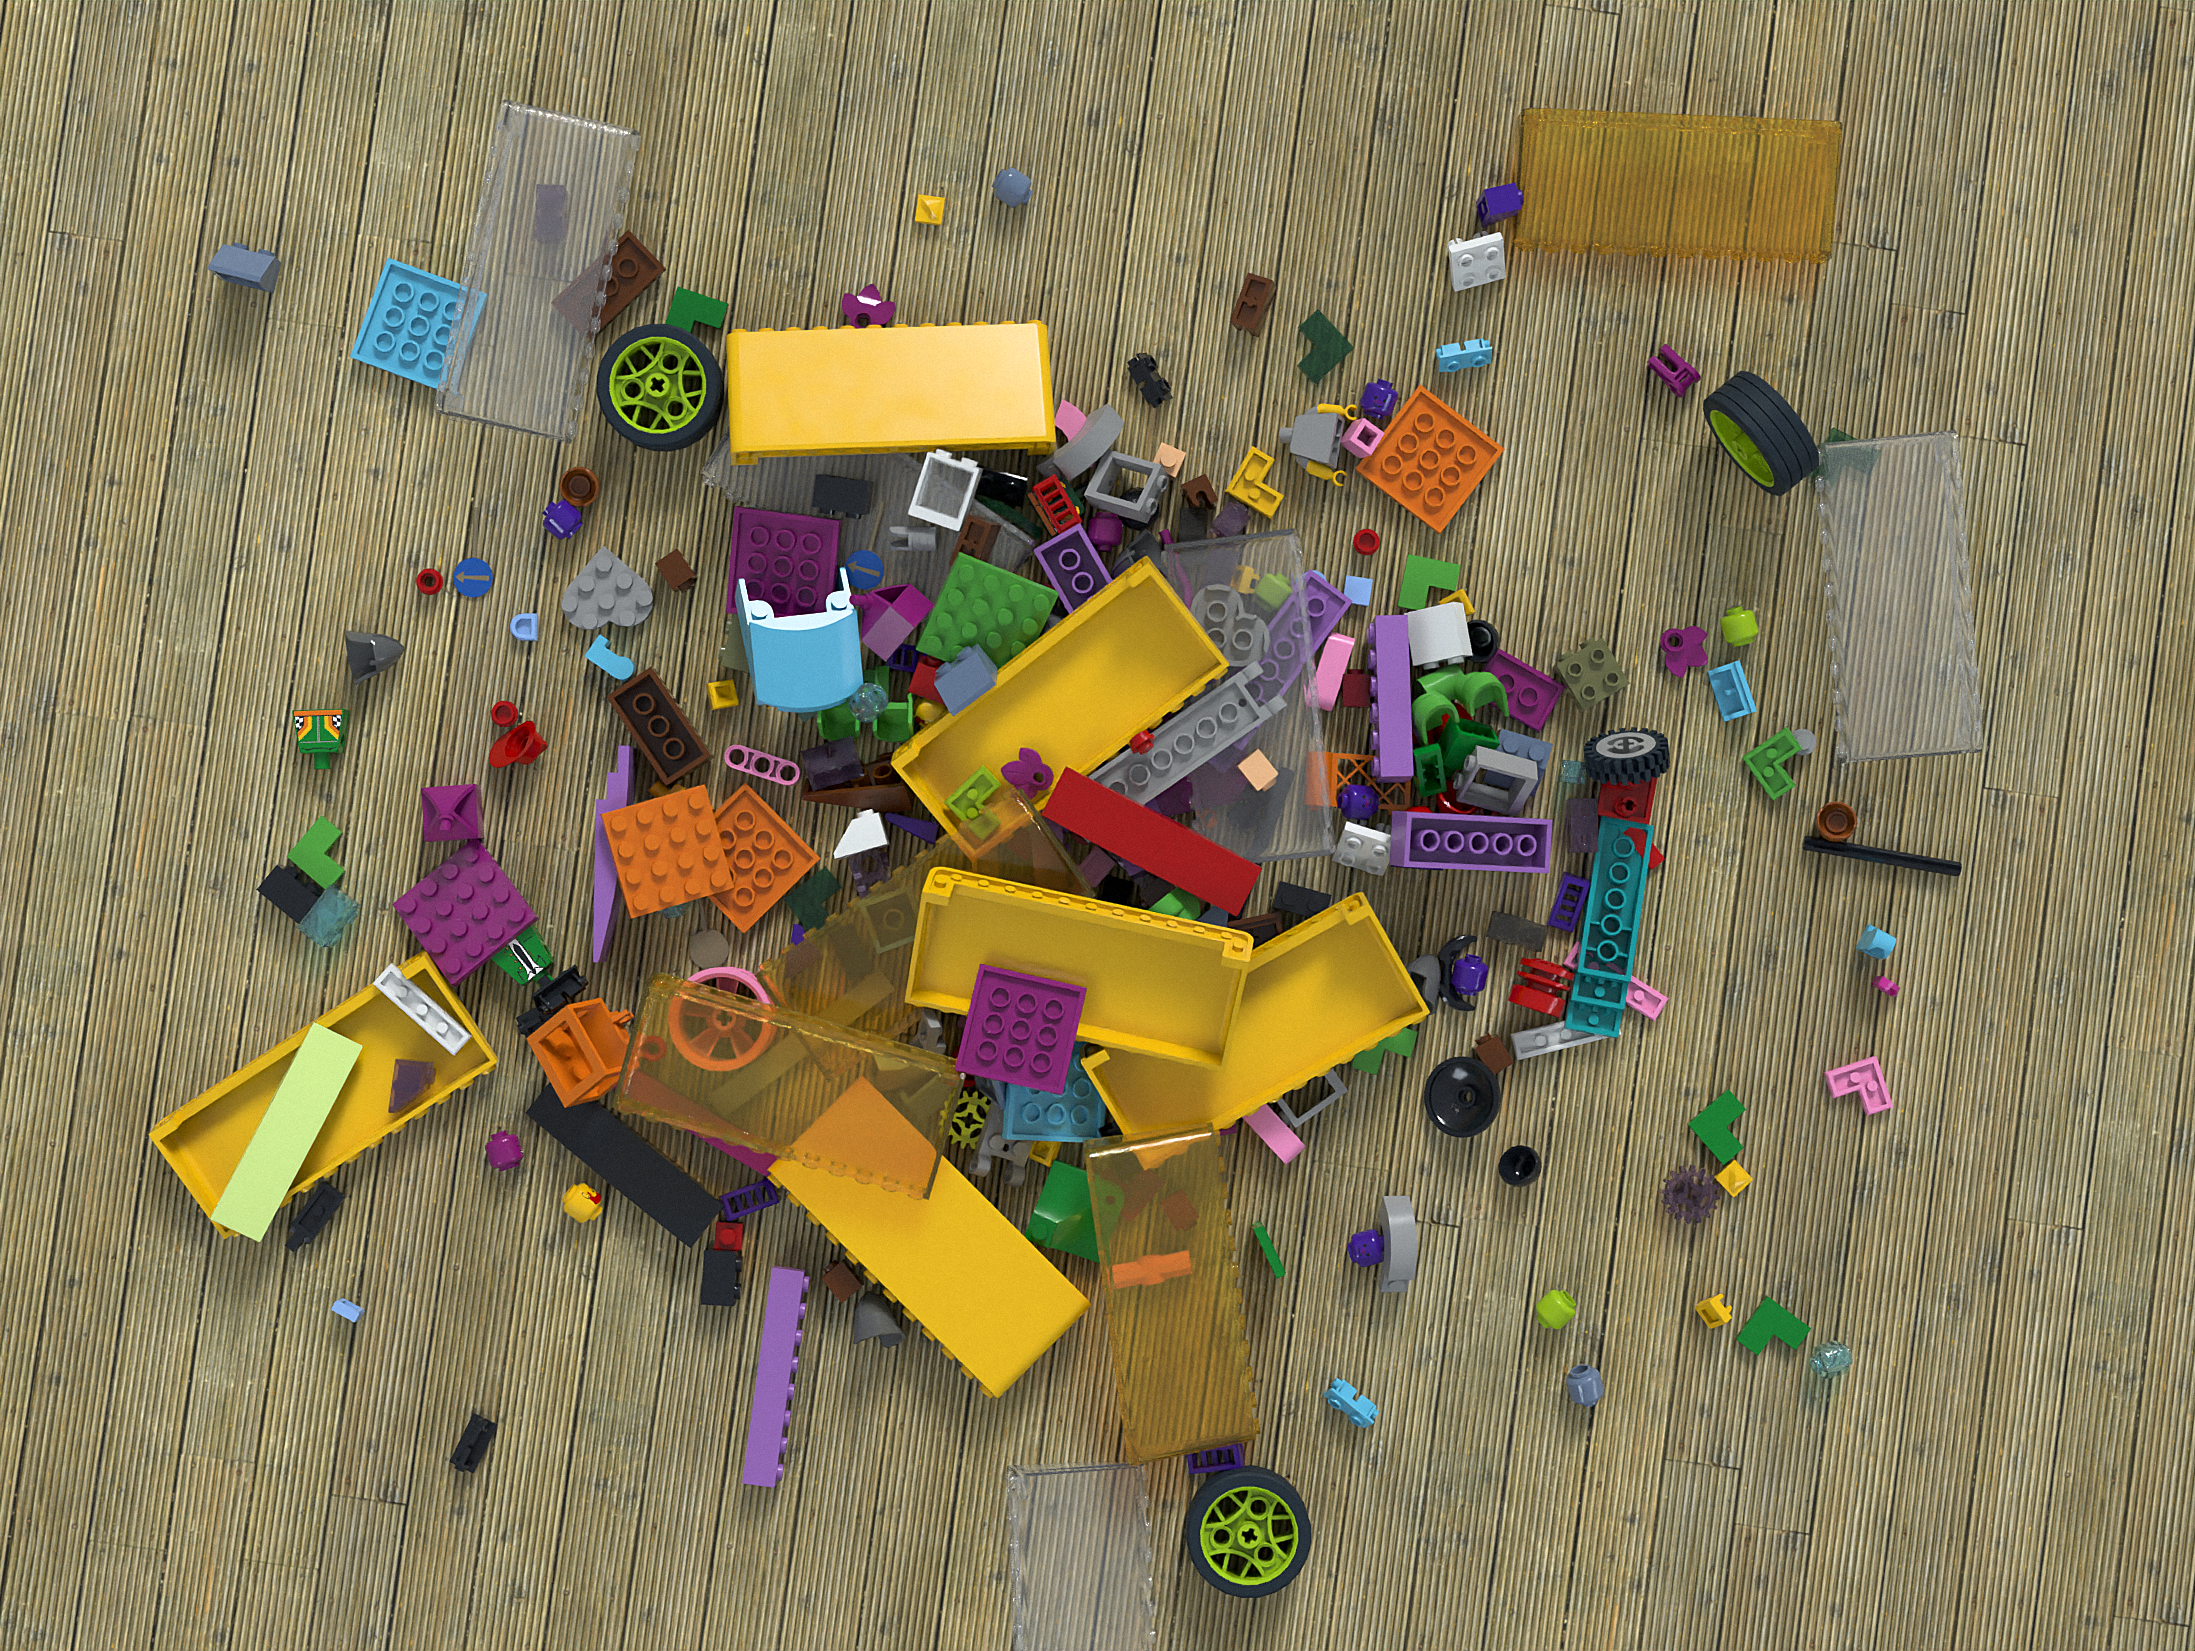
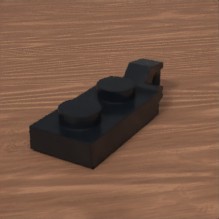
M323 1181L291 1223L292 1226L289 1231L293 1235L285 1246L294 1252L300 1248L303 1242L309 1245L312 1240H315L347 1196L329 1182Z

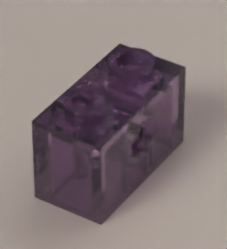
M853 736L801 751L806 774L813 791L864 776L859 752Z
M1597 798L1566 800L1567 854L1598 852Z

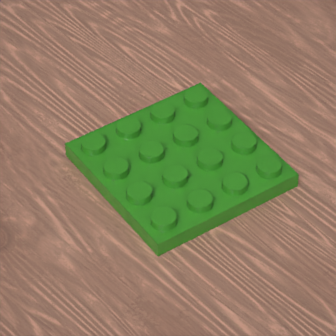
M958 552L915 648L918 651L952 663L957 659L956 656L962 649L967 646L972 648L978 644L996 667L1000 669L1038 639L1059 596L1058 591Z

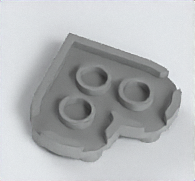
M603 545L570 583L563 595L561 607L567 619L582 630L600 629L610 621L620 627H632L642 624L649 618L654 608V597L652 589L647 582Z
M1214 584L1201 589L1193 598L1190 612L1227 659L1229 666L1244 667L1254 661L1258 662L1263 659L1270 645L1269 629L1262 619L1244 611L1243 601L1237 591L1226 585Z

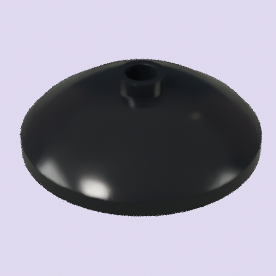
M1453 1057L1441 1062L1429 1075L1424 1090V1103L1429 1118L1439 1130L1453 1137H1473L1484 1132L1494 1122L1500 1108L1501 1092L1495 1075L1484 1063L1471 1057ZM1469 1092L1472 1094V1100L1470 1102L1467 1099V1094Z

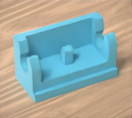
M1740 660L1707 671L1724 722L1757 711Z

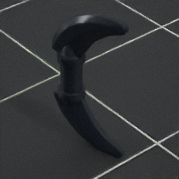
M1463 935L1451 939L1441 948L1437 955V959L1442 964L1438 994L1447 1005L1460 1011L1475 1010L1473 1005L1466 1003L1458 995L1451 983L1454 959L1462 948L1477 941V937L1471 935Z

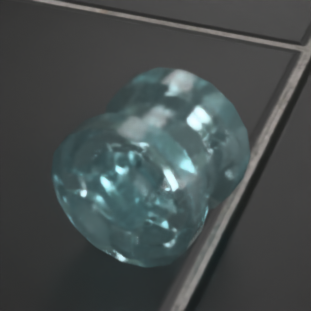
M1562 760L1563 774L1560 776L1559 782L1586 785L1587 779L1584 777L1586 771L1585 762Z

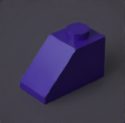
M1516 183L1483 190L1476 201L1482 228L1519 213L1522 209L1521 206L1524 205L1521 190H1517Z

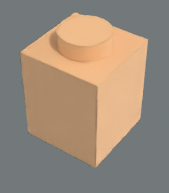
M1161 442L1153 462L1161 464L1168 474L1169 480L1175 482L1184 462L1186 452Z
M1259 749L1253 750L1235 765L1255 791L1262 789L1265 792L1277 782L1274 778L1278 775V772Z

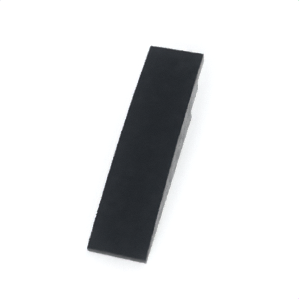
M549 1082L526 1111L529 1117L689 1248H692L725 1206L724 1203L708 1192L701 1183L685 1172L683 1167L598 1100L565 1108L551 1082Z

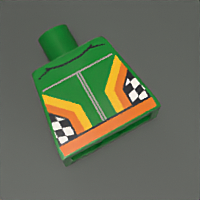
M346 709L292 710L300 753L314 754V770L331 769L330 754L344 753L350 711Z

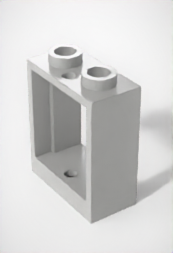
M1107 449L1084 496L1093 508L1148 523L1151 515L1157 510L1158 500L1162 492L1168 487L1169 476L1161 464ZM1121 468L1150 476L1137 503L1109 496Z
M1476 745L1472 754L1467 755L1461 774L1458 773L1454 779L1453 788L1456 789L1457 801L1517 817L1538 781L1537 762ZM1479 768L1516 777L1508 791L1472 782Z
M1332 1067L1330 1072L1324 1075L1334 1091L1297 1118L1283 1098L1277 1101V1104L1282 1109L1278 1114L1287 1126L1292 1123L1297 1128L1348 1092Z

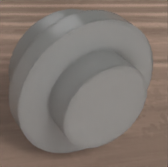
M1798 729L1792 733L1802 746V749L1796 753L1797 755H1808L1814 750L1816 738L1811 731Z

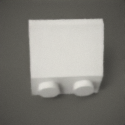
M872 809L857 813L858 818L851 821L833 853L835 859L841 860L890 846L882 814L875 813Z

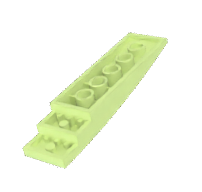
M315 1022L312 1023L288 1070L283 1075L210 1220L258 1242L261 1241L363 1047L362 1045Z

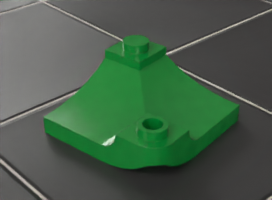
M1055 1159L1024 1237L1046 1248L1050 1247L1101 1264L1125 1203L1124 1190L1118 1184L1104 1177ZM1113 1195L1116 1201L1109 1203L1106 1200V1196Z

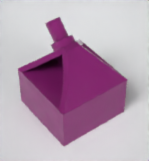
M911 584L889 586L870 591L862 596L851 594L849 597V603L859 606L862 610L861 641L885 662L934 606L930 600Z
M466 784L421 788L425 842L485 839L481 785Z

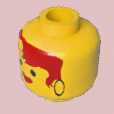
M918 697L914 703V722L924 728L948 708L941 703Z
M585 1183L573 1184L561 1199L564 1203L563 1211L580 1223H584L588 1219L594 1221L603 1209L600 1206L602 1196Z

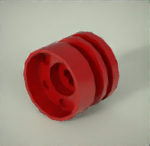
M1521 957L1519 964L1530 968L1529 973L1516 970L1515 974L1525 979L1526 982L1525 985L1512 984L1507 1001L1561 1018L1566 1001L1556 996L1557 990L1570 991L1571 987L1561 984L1560 980L1562 978L1573 981L1575 974L1549 961L1539 958L1526 959Z

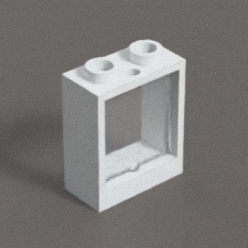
M937 448L936 452L927 453L908 514L960 532L969 514L983 469L976 467L978 462L962 457L961 461L951 458L952 453Z

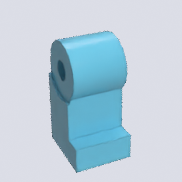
M599 634L584 656L618 680H631L636 674L635 663L629 658L619 657L609 650L608 647L612 642Z
M1867 924L1856 949L1876 959H1886L1895 946L1896 938Z

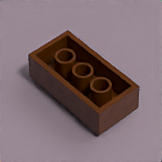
M649 667L606 696L666 786L672 787L715 758L653 667Z

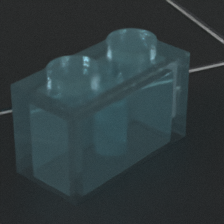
M329 885L297 926V929L321 947L334 946L341 939L343 933L340 931L346 924L350 925L359 915L357 909L361 904L336 885Z

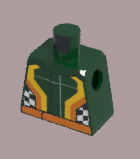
M1067 478L1060 480L1062 487L1081 518L1086 513L1081 502L1086 500L1084 493L1089 484L1085 481L1072 488ZM1053 485L1041 493L1044 497L1056 490ZM1034 492L1027 493L1028 501L1050 538L1053 539L1058 536V532ZM1058 495L1048 501L1047 504L1051 506L1062 498ZM1066 504L1053 511L1054 516L1066 510ZM1072 514L1062 518L1058 523L1062 525L1073 518Z

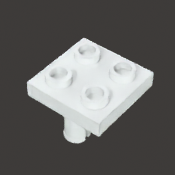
M1482 231L1483 237L1478 232L1473 236L1472 240L1463 242L1462 239L1457 238V244H1455L1454 240L1448 242L1447 249L1449 251L1451 282L1455 292L1506 278L1504 244L1500 232L1489 235L1488 232Z
M1350 819L1349 822L1346 821L1332 861L1366 871L1370 874L1383 876L1390 861L1392 828L1387 825L1383 833V823L1377 824L1375 830L1365 827L1366 820H1360L1358 824V820Z

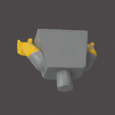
M1321 403L1306 410L1304 415H1297L1294 428L1281 427L1279 442L1290 444V453L1296 456V462L1309 474L1324 480L1330 479L1334 486H1343L1335 478L1338 473L1347 476L1346 472L1342 470L1333 472L1332 468L1336 469L1344 423H1352V421L1357 419V417H1350L1347 411H1356L1358 408L1353 404L1343 409L1340 405Z

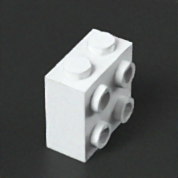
M1451 602L1404 613V615H1408V637L1413 666H1421L1424 670L1440 668L1439 663L1448 661V665L1464 662V657L1473 656L1463 603Z

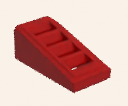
M1055 474L1032 487V491L1059 535L1077 524L1083 523ZM1054 485L1056 490L1043 497L1041 492ZM1056 496H1061L1062 499L1051 506L1047 504L1048 501ZM1066 504L1067 509L1054 516L1053 511ZM1072 514L1073 518L1062 525L1058 523L1062 518Z

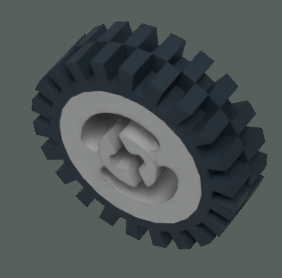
M1631 727L1630 731H1625V728H1619L1620 732H1615L1613 729L1608 731V735L1602 732L1598 734V737L1593 736L1590 738V741L1585 743L1586 773L1589 778L1592 777V780H1600V783L1603 784L1609 781L1611 785H1617L1618 782H1622V785H1628L1630 781H1633L1634 784H1640L1641 779L1648 782L1651 781V777L1658 778L1660 773H1666L1670 767L1668 739L1662 733L1657 734L1656 730L1648 732V728H1642L1640 731H1637V727Z

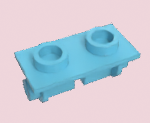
M1480 338L1465 341V350L1462 351L1460 350L1459 343L1440 345L1439 349H1435L1437 360L1439 359V373L1445 371L1455 372L1462 368L1482 367L1490 364L1492 346L1490 347L1489 340Z
M1336 1378L1331 1384L1333 1388L1322 1394L1328 1399V1403L1333 1408L1345 1412L1349 1416V1420L1358 1427L1366 1428L1374 1423L1373 1419L1379 1413L1376 1409L1377 1406L1361 1394L1356 1401L1352 1398L1357 1390L1344 1379Z

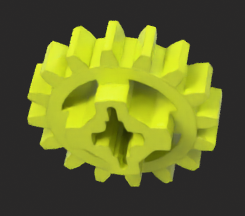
M966 1090L963 1091V1098L955 1094L953 1095L954 1103L948 1101L945 1103L949 1110L941 1112V1115L946 1117V1120L941 1122L940 1125L948 1127L944 1136L952 1135V1144L959 1140L961 1141L962 1149H964L966 1143H970L971 1148L975 1149L980 1135L970 1138L971 1133L977 1128H982L985 1118L981 1117L977 1111L978 1104L984 1108L986 1114L990 1104L987 1105L985 1103L987 1101L986 1096L982 1099L978 1098V1091H975L973 1096L970 1097ZM969 1102L967 1109L962 1112L954 1111L961 1103ZM968 1113H973V1118L979 1122L972 1123L970 1127H967L966 1121L958 1117H965ZM952 1121L957 1122L961 1127V1135L953 1128Z

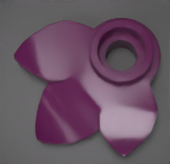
M870 284L859 293L858 297L845 293L842 299V310L850 318L851 326H854L855 329H864L866 327L859 326L861 319H867L869 321L868 325H884L888 323L894 314L895 303L891 301L881 302L878 289L874 284Z
M1689 626L1683 630L1671 628L1662 634L1660 645L1666 653L1665 664L1675 676L1682 678L1687 666L1700 667L1708 664L1706 652L1700 645L1708 635L1703 629L1696 626ZM1671 637L1677 639L1676 647L1670 646L1669 639Z
M1020 748L1019 761L1009 762L1001 768V773L1005 780L1014 785L1011 799L1015 801L1033 799L1038 791L1048 789L1054 780L1052 769L1042 763L1038 752L1030 748ZM1038 772L1043 774L1044 779L1042 782L1036 780Z

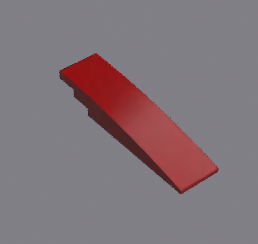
M1067 766L1041 813L1042 816L1235 916H1238L1262 870L1261 866L1237 855L1236 852L1212 841V839Z

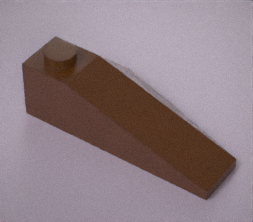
M887 752L878 755V760L866 764L861 760L854 763L855 767L844 771L833 769L806 778L801 797L804 801L867 810L872 809L881 812L913 810L916 794L890 764L894 752Z

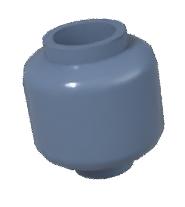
M1013 167L1007 170L1002 169L992 184V187L995 188L994 196L1012 208L1017 207L1020 203L1025 205L1033 193L1029 189L1031 179Z
M1587 1364L1573 1367L1566 1377V1385L1571 1400L1576 1404L1585 1407L1594 1406L1605 1392L1599 1371Z

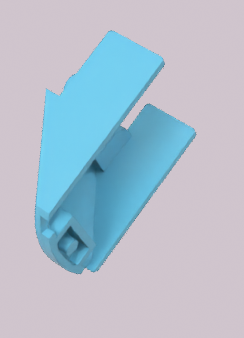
M841 567L838 570L835 592L831 593L825 602L826 612L774 618L773 610L768 603L759 600L749 601L744 578L738 579L735 603L756 704L776 707L778 711L814 712L838 706L844 703L846 699L856 693L859 694L863 690L857 609H854L853 605L849 603L851 593L845 567Z

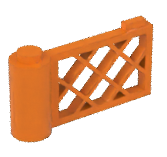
M1306 751L1303 805L1309 806L1308 811L1322 812L1325 807H1337V789L1343 784L1349 785L1350 783L1347 780L1359 771L1368 781L1365 785H1371L1380 795L1379 802L1383 799L1387 803L1379 804L1378 809L1387 810V815H1392L1393 811H1405L1410 807L1411 780L1408 783H1404V788L1400 783H1394L1383 793L1374 783L1376 776L1370 779L1361 768L1368 761L1373 760L1375 755ZM1338 759H1348L1355 769L1344 777L1338 771ZM1354 760L1364 761L1358 765ZM1337 776L1342 780V781L1339 782L1338 784H1337ZM1396 786L1404 794L1403 805H1393L1386 797Z

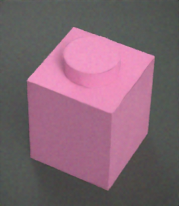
M1365 418L1352 421L1341 439V445L1360 459L1373 453L1385 433Z

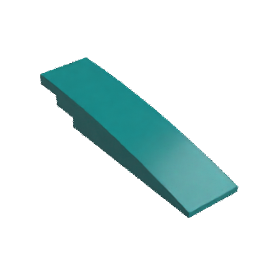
M1604 816L1600 818L1589 876L1591 884L1585 898L1578 938V950L1574 962L1573 974L1575 976L1574 980L1571 981V989L1569 991L1564 1029L1614 1039H1617L1619 1036L1628 983L1631 982L1654 830L1653 825ZM1630 827L1642 829L1647 835L1643 858L1636 851L1631 837L1623 834ZM1586 952L1593 953V957L1588 955ZM1596 962L1599 965V969H1588V964ZM1609 963L1615 964L1623 970L1622 975L1606 965Z

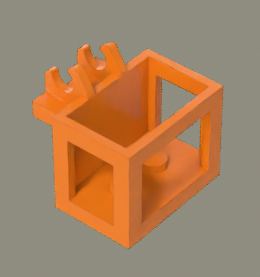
M602 998L566 1005L526 1038L565 1108L600 1099L640 1067L638 1060L643 1057L639 1046L647 1041L645 1035H641L640 1032L631 1037L627 1033L624 1025L634 1018L632 1012H628L627 1009L620 1013L618 1011L609 1012Z

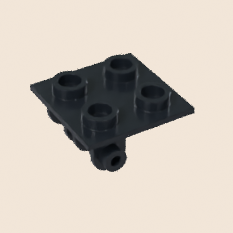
M977 464L976 467L983 469L975 495L982 499L1000 501L1007 506L1022 508L1024 495H1026L1028 488L1027 478Z

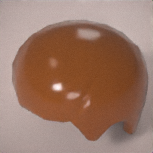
M573 467L562 475L559 483L560 493L571 506L586 507L598 498L600 482L596 474L590 469Z
M1843 802L1826 803L1817 812L1816 829L1823 838L1829 841H1844L1856 830L1857 816L1851 806Z

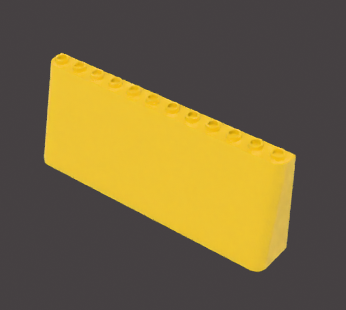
M1029 320L1026 324L1002 321L999 325H989L988 322L980 321L973 323V325L965 326L958 322L947 323L946 326L923 323L919 327L896 324L892 328L868 325L864 329H855L854 326L845 325L839 327V329L831 330L824 326L813 327L812 330L789 327L785 331L761 328L758 332H747L746 329H733L730 334L726 335L731 466L758 465V458L936 452L937 448L945 451L1026 449L1027 456L1050 455L1055 451L1056 431L1047 325L1042 324L1040 320Z
M1144 556L998 669L996 685L954 717L947 709L902 744L893 753L890 764L972 863L978 858L983 860L993 852L992 847L999 842L1004 844L1014 836V830L1020 826L1022 828L1027 827L1035 820L1034 815L1040 810H1044L1066 766L1089 777L1099 770L1098 766L1105 760L1109 763L1120 754L1119 750L1126 744L1131 746L1129 741L1132 737L1148 727L1150 730L1156 728L1163 721L1162 717L1169 711L1171 713L1178 711L1185 704L1183 701L1191 694L1193 697L1200 694L1206 688L1205 684L1212 678L1214 680L1221 678L1228 671L1226 667L1229 666V662L1150 558ZM1020 748H1030L1038 752L1042 763L1048 765L1054 774L1052 785L1048 789L1038 791L1036 796L1028 801H1015L1011 799L1014 785L1005 780L1001 773V768L1009 762L1019 761ZM984 765L1002 783L983 802L1001 820V823L981 841L949 809L944 801ZM1038 772L1036 780L1042 782L1044 779L1043 774Z
M934 867L930 870L922 890L905 1002L917 1007H929L944 1013L952 1012L968 1016L979 965L984 964L1087 988L1075 1041L1090 1042L1106 1048L1113 1047L1126 1050L1129 1053H1140L1153 1056L1156 1059H1168L1184 1065H1196L1211 1071L1219 1070L1225 1072L1254 939L1250 934L1240 930L952 868Z
M1358 892L1252 950L1225 1072L1219 1070L1211 1071L1196 1065H1184L1168 1059H1156L1153 1056L1140 1053H1129L1126 1050L1113 1047L1106 1048L1090 1042H1086L1080 1047L1079 1054L1082 1066L1144 1170L1150 1167H1159L1165 1162L1166 1158L1174 1154L1180 1155L1184 1153L1190 1145L1197 1141L1204 1142L1213 1135V1132L1221 1128L1227 1129L1233 1126L1236 1120L1242 1116L1255 1114L1262 1105L1268 1102H1277L1284 1096V1093L1292 1089L1298 1090L1304 1087L1311 1078L1326 1075L1330 1072L1331 1067L1339 1063L1345 1064L1351 1061L1355 1054L1360 1051H1368L1375 1048L1380 1040L1386 1037L1392 1038L1402 1032V1028L1411 1023L1415 1025L1422 1022L1430 1011L1364 893Z
M425 949L397 967L406 979L410 978L470 1031L472 1037L456 1055H452L372 982L173 1111L153 1127L148 1134L209 1219L283 1075L288 1070L313 1022L363 1047L279 1208L293 1200L292 1195L298 1191L305 1193L316 1185L314 1181L321 1176L326 1179L338 1171L337 1166L346 1161L349 1164L361 1156V1150L366 1147L373 1149L384 1140L382 1137L389 1132L396 1134L406 1127L405 1122L412 1117L417 1120L429 1111L428 1107L435 1102L440 1105L452 1096L450 1093L458 1087L460 1090H463L474 1082L473 1078L478 1074L487 1075L497 1067L495 1063L498 1062V1057L445 975ZM211 1220L224 1240L231 1235L234 1238L241 1235V1233Z
M861 1075L767 1169L770 1173L767 1178L778 1189L783 1186L789 1192L786 1197L797 1208L802 1205L808 1211L805 1216L816 1227L821 1224L828 1231L825 1236L835 1246L840 1243L847 1250L844 1255L854 1265L859 1262L866 1269L863 1274L874 1285L879 1282L885 1288L882 1293L893 1304L898 1301L904 1307L902 1313L911 1322L917 1319L924 1326L921 1332L932 1342L937 1339L943 1345L940 1349L941 1352L951 1361L956 1358L962 1364L961 1372L970 1380L975 1377L982 1384L979 1389L989 1399L993 1396L999 1399L1091 1306V1303Z

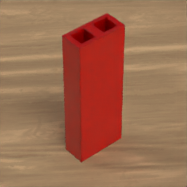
M1630 827L1623 834L1631 837L1636 851L1643 858L1647 835L1642 829ZM1653 843L1651 844L1648 863L1650 870L1665 860Z

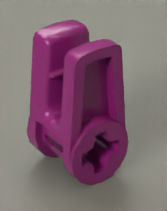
M1664 344L1660 348L1659 353L1676 372L1668 369L1662 363V360H1659L1656 356H1652L1647 361V365L1666 383L1667 387L1676 396L1682 398L1686 394L1685 391L1693 383H1698L1701 380V376L1694 367L1685 362L1667 344Z

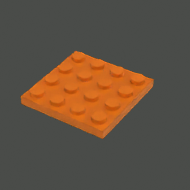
M1419 385L1384 430L1385 434L1370 456L1364 457L1355 468V471L1437 534H1440L1505 449L1422 385Z
M746 782L713 813L734 888L707 896L743 934L750 930L821 860L803 839Z
M705 784L600 814L630 919L734 888Z

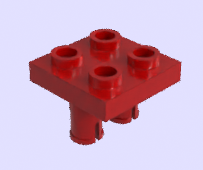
M1651 777V781L1648 782L1641 779L1640 784H1634L1633 781L1628 782V785H1622V782H1618L1617 785H1611L1610 781L1606 784L1601 783L1595 815L1649 825L1658 778Z

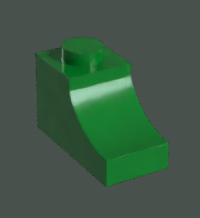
M1438 743L1413 750L1412 780L1421 798L1447 791L1442 753Z

